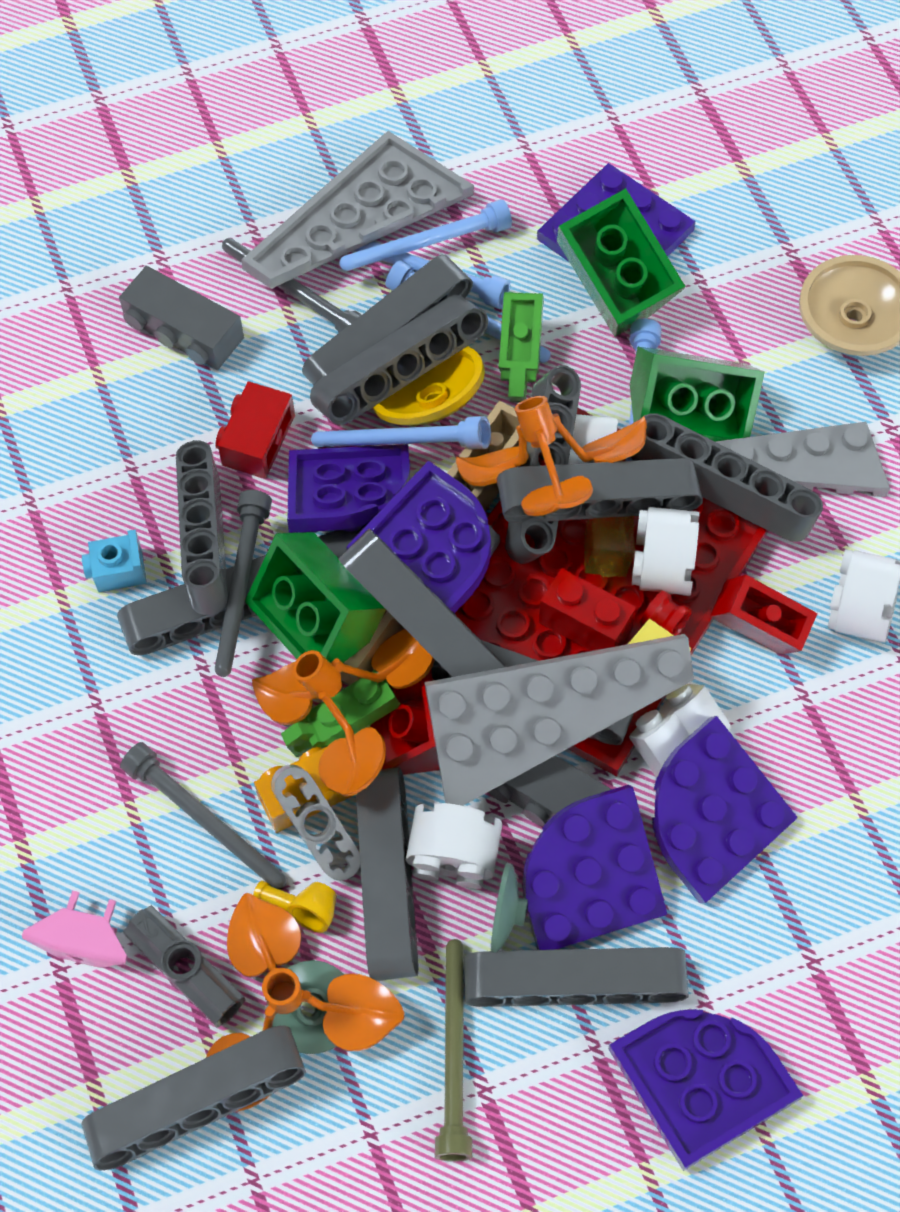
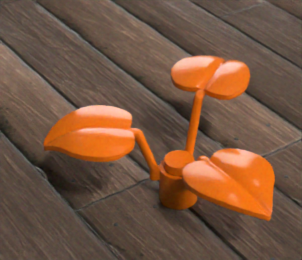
M535 396L521 401L514 408L520 424L516 427L519 436V447L501 449L477 457H456V464L465 482L473 486H487L497 483V477L503 471L526 463L529 458L527 442H530L534 448H541L552 485L530 492L523 498L521 506L527 515L542 516L553 513L558 509L578 506L587 501L593 493L591 481L584 476H576L560 482L548 447L549 444L555 441V433L557 431L583 462L593 460L594 463H614L635 455L643 448L646 440L647 422L643 416L623 429L580 447L561 423L559 414L555 413L552 415L547 397Z
M403 629L382 643L375 652L371 664L378 673L343 664L338 658L330 663L320 652L310 650L299 656L295 662L285 665L269 675L252 679V685L262 710L274 722L280 725H292L307 717L312 708V699L319 698L325 703L344 730L346 738H339L333 741L324 750L318 765L319 775L327 788L348 797L358 794L374 781L383 766L386 747L382 736L372 727L363 728L354 734L352 727L331 699L341 689L340 672L377 683L386 679L393 688L404 689L420 682L430 672L435 659L406 629Z
M245 893L241 897L229 923L227 951L234 968L245 977H258L269 969V973L265 976L262 983V992L268 1004L265 1010L266 1016L262 1031L272 1027L274 1016L277 1013H292L298 1009L302 1002H307L318 1010L327 1011L323 1019V1029L327 1038L342 1050L356 1052L375 1046L403 1022L405 1013L395 995L384 985L365 975L351 973L334 978L328 986V1002L317 999L311 995L310 991L302 990L299 979L293 971L287 968H277L276 966L288 964L296 957L302 941L298 923L290 913L281 907L265 902L250 893ZM243 1033L225 1035L211 1046L206 1058L250 1036ZM269 1096L261 1100H258L235 1112L252 1108L266 1100Z

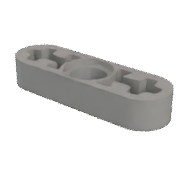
M285 765L279 768L271 781L272 792L321 869L334 880H346L354 876L360 867L359 850L311 775L297 765ZM289 775L296 780L302 777L303 782L299 784V790L308 801L313 795H315L316 800L301 806L290 792L282 793V790L287 786L284 779ZM301 806L294 814L292 809ZM315 810L325 812L328 817L326 829L319 834H309L304 828L306 816ZM338 831L339 836L332 838L334 834ZM332 838L333 843L342 853L350 852L345 857L347 865L342 869L336 864L329 866V863L334 860L333 855L325 844L319 850H317L316 845L325 843Z

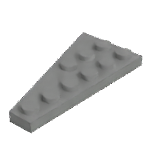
M387 131L242 259V269L272 289L473 196L474 185L395 134Z
M685 634L424 682L445 803L463 806L693 681L694 675L688 637Z

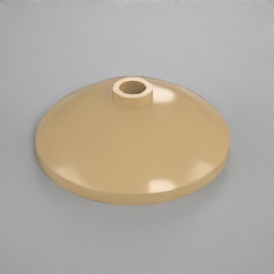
M843 255L821 263L805 279L799 297V310L806 328L822 344L844 354L869 356L893 349L900 344V271L880 259L864 255Z

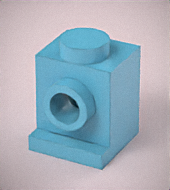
M136 529L127 531L128 535L88 542L89 554L82 555V565L86 579L93 578L98 593L147 584L142 547Z

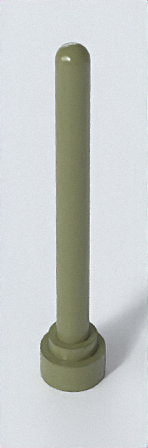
M452 939L446 945L444 1126L440 1128V1135L435 1137V1159L449 1162L472 1159V1137L468 1136V1128L463 1127L464 946L458 939Z

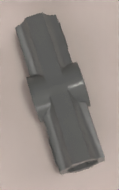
M152 905L141 909L130 919L128 926L123 931L124 935L167 977L172 987L181 991L216 1028L227 1023L238 1013L241 1005L246 1001L245 997L201 954L194 943L187 941ZM183 958L195 960V964L189 972L185 974L173 972L177 961Z

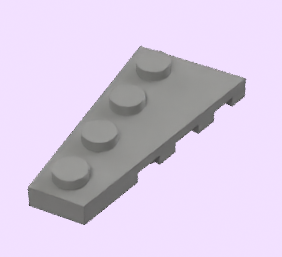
M867 422L717 441L720 445L810 490H813L814 487L835 489V493L853 494L854 490L869 491L872 496L886 497L890 490Z

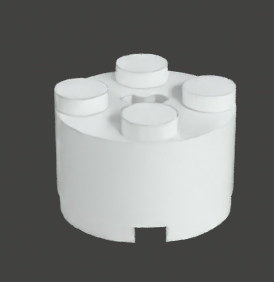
M648 507V511L640 510L636 545H644L643 552L635 551L632 585L640 586V591L659 593L665 591L669 594L691 595L693 583L691 582V572L695 568L699 512Z
M845 549L840 568L841 577L839 585H835L831 600L828 629L886 643L897 601L898 584L900 585V560Z
M435 803L434 810L424 812V804L416 806L406 854V862L414 867L413 876L427 881H438L439 875L457 878L456 884L459 886L481 889L483 880L491 879L494 876L502 821L495 817L494 824L484 821V811L462 805Z

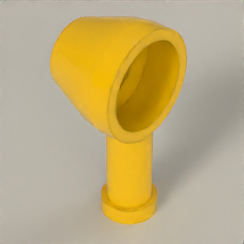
M261 880L253 893L255 897L281 907L290 913L299 925L314 932H326L334 917L337 895L331 887L321 882H313L295 896L274 888L269 883Z

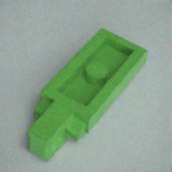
M504 292L498 368L501 372V381H509L508 398H510V402L525 400L527 382H536L537 373H539L544 296L540 293Z
M360 678L331 698L352 727L354 734L401 705L386 679L377 683ZM324 702L312 708L307 717L302 721L293 724L281 733L287 748L297 758L312 748L327 747L339 738H346L344 730Z

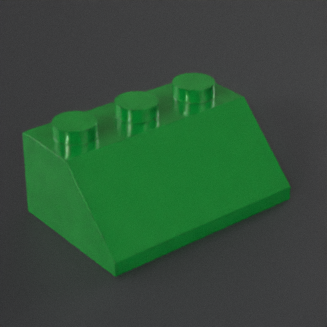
M626 188L558 226L557 242L614 337L630 329L634 321L649 318L686 287Z
M638 346L630 381L633 422L638 421L647 414H659L715 442L750 437L765 371L745 363Z
M314 532L276 533L245 599V603L296 659L307 651L315 650L320 652L330 663L336 658L344 663L369 644L386 611L373 595L342 565L338 557Z

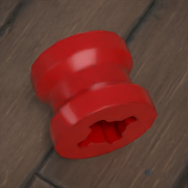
M661 591L645 610L640 620V625L643 626L651 619L675 636L682 631L688 622L692 609L685 604L677 605L673 602L672 596L668 592Z

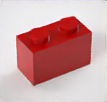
M248 381L242 394L235 396L231 405V418L227 426H222L219 429L215 447L219 450L222 466L266 479L295 417L293 397L290 393Z
M561 568L540 600L539 623L577 644L595 651L624 644L633 629L636 607Z
M743 575L725 581L710 618L781 655L802 651L818 613L752 577Z

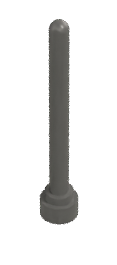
M226 238L222 242V249L241 263L242 259L250 252L249 249L232 238ZM295 279L278 285L279 288L334 323L338 333L362 315L356 310L351 312L349 310H340Z
M245 490L239 496L237 512L240 514V520L243 524L215 663V673L220 677L228 676L232 670L259 525L263 524L264 520L270 515L272 498L258 490Z
M139 742L126 753L120 763V768L132 779L139 778L143 782L148 780L265 882L269 883L270 886L282 889L286 885L287 878L285 874L159 767L160 762L156 759L157 754L144 742Z

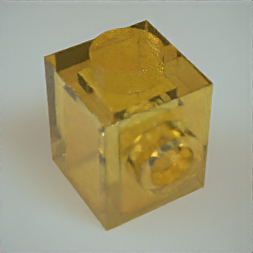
M633 516L588 519L584 531L585 573L599 574L605 577H626L635 554Z

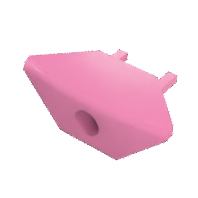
M73 890L67 908L58 910L24 929L22 933V939L57 958L98 968L126 964L128 958L116 937L118 929L110 926L116 901L109 899L104 917L75 911L80 893Z

